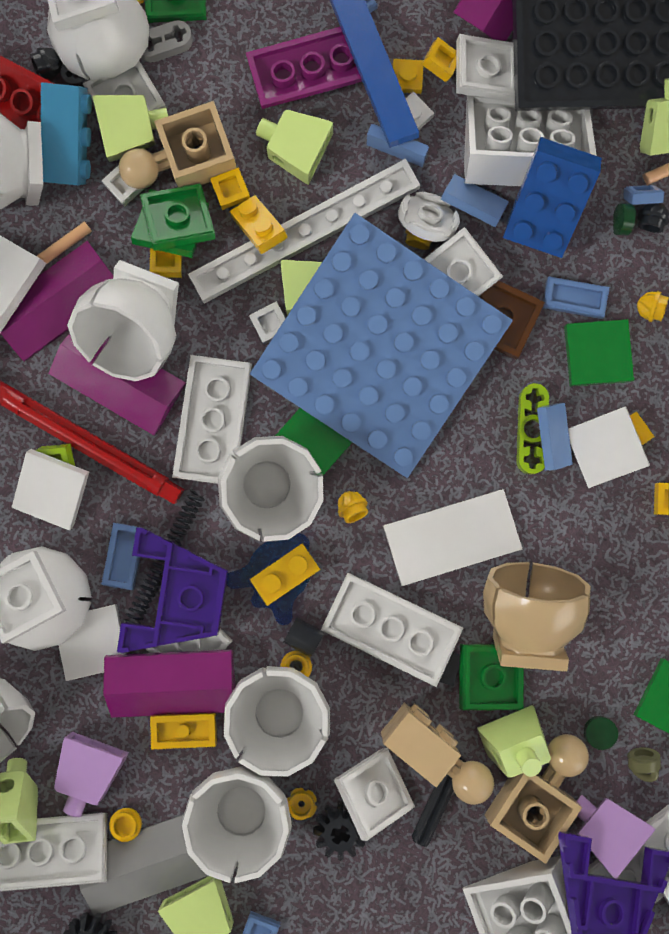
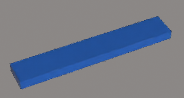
M330 0L389 148L419 138V130L365 0Z

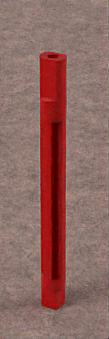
M0 380L1 406L66 444H71V447L157 497L160 496L172 504L179 501L185 489L170 481L168 477Z

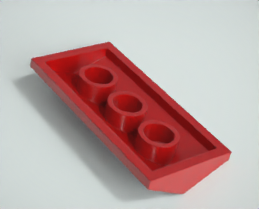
M0 55V113L20 129L26 128L27 121L41 122V82H53Z

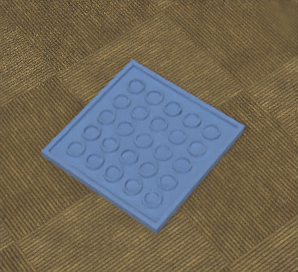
M354 213L257 361L250 375L408 478L513 320L357 213Z

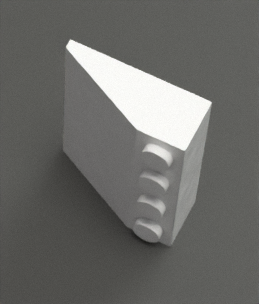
M467 95L464 153L465 184L521 186L540 137L597 156L590 110L515 111V102Z
M561 856L549 858L546 864L541 860L531 861L463 887L479 934H571Z

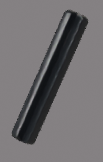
M463 757L459 758L463 762H466ZM446 775L437 787L434 786L412 834L413 841L420 846L427 847L454 791L452 778L449 775Z

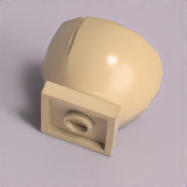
M529 562L505 563L491 568L483 591L484 613L493 626V640L500 666L567 671L569 658L564 647L584 629L590 612L591 586L577 574L559 567L533 563L529 597H526Z

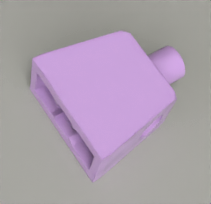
M75 732L67 735L63 740L54 790L68 795L63 812L73 817H81L86 803L98 805L105 797L129 752Z
M581 795L576 800L582 807L577 817L584 824L577 831V835L592 838L591 852L609 874L617 879L656 829L607 798H604L596 807Z

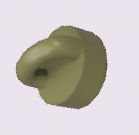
M640 747L632 749L627 753L628 767L637 778L645 782H654L659 778L661 756L656 750Z

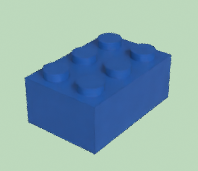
M540 137L507 220L503 238L562 258L601 172L602 158Z

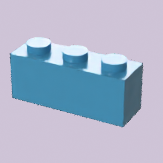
M41 82L43 182L78 186L85 185L86 179L90 178L91 164L87 160V147H90L91 129L87 127V114H90L92 111V98L88 94V88Z

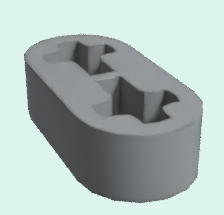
M177 20L149 29L148 41H152L154 50L149 52L146 49L141 59L150 63L157 62L189 50L193 43V36L188 24ZM180 31L181 35H183V41L177 42L175 32Z

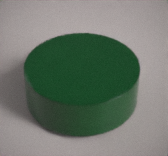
M620 203L616 206L613 214V233L615 235L628 236L632 232L636 220V212L632 204Z
M594 716L584 726V737L592 747L598 750H607L615 745L618 739V729L610 719L604 716Z

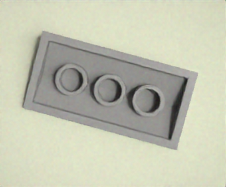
M184 814L141 829L139 835L131 841L121 842L116 839L107 841V882L79 885L80 891L94 916L97 913H104L208 876L187 853L182 829Z

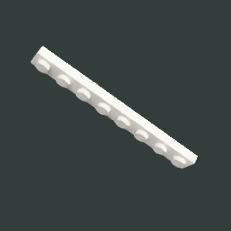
M404 159L281 224L288 238L265 253L261 254L254 244L249 241L192 271L188 275L205 304L280 264L281 260H287L344 230L354 213L365 219L399 201L406 195L419 190L420 183L407 160Z

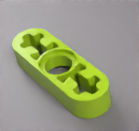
M537 383L527 385L520 392L518 403L517 466L523 473L529 475L539 473L545 468L542 443L541 448L538 446L534 447V457L539 458L540 462L535 464L533 469L530 468L529 463L524 462V457L530 455V446L524 447V442L529 444L541 442L540 435L537 438H531L524 431L527 421H536L539 424L538 415L525 416V411H532V402L526 400V396L530 395L532 390H535L536 395L542 398V401L536 403L535 412H537V408L549 405L547 389Z

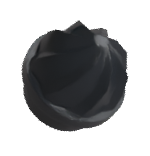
M39 47L36 49L37 52L30 54L36 74L44 78L53 79L60 72L62 61L52 48Z
M663 203L645 205L642 211L638 213L637 218L640 220L638 227L653 233L663 232L664 226L669 223L668 209Z

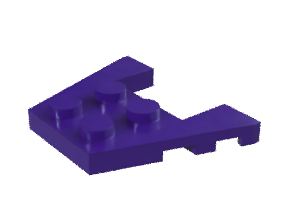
M136 527L132 556L164 560V571L155 627L126 622L121 623L117 652L124 653L219 635L228 570L145 528Z
M559 831L558 839L571 934H647L655 915L652 909L659 893H664L668 883L664 879L669 869V851L645 847L641 882L588 874L592 838Z

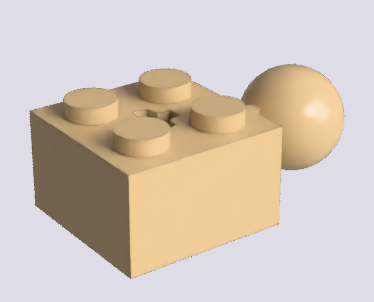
M214 101L154 121L164 150L152 154L142 148H133L125 152L119 162V173L122 180L128 186L136 189L150 187L156 181L159 172L169 168L172 170L178 187L200 183L203 185L211 182L210 178L237 168Z
M404 702L381 731L383 744L435 787L440 784L446 775H449L452 778L454 793L461 801L471 805L485 802L491 796L494 789V778L489 768L478 761L463 762L460 760L461 754L456 747L458 741L454 739V735L441 724L435 728L431 724L432 720L429 718V715L417 704L414 703L410 707Z
M570 734L559 735L551 740L548 745L551 760L542 776L537 774L536 776L529 777L522 773L512 778L509 777L484 814L490 826L545 864L559 845V831L567 832L582 809L573 797L559 788L565 777H574L581 774L589 761V753L584 742ZM535 806L538 809L535 814L532 812L527 813L531 807Z

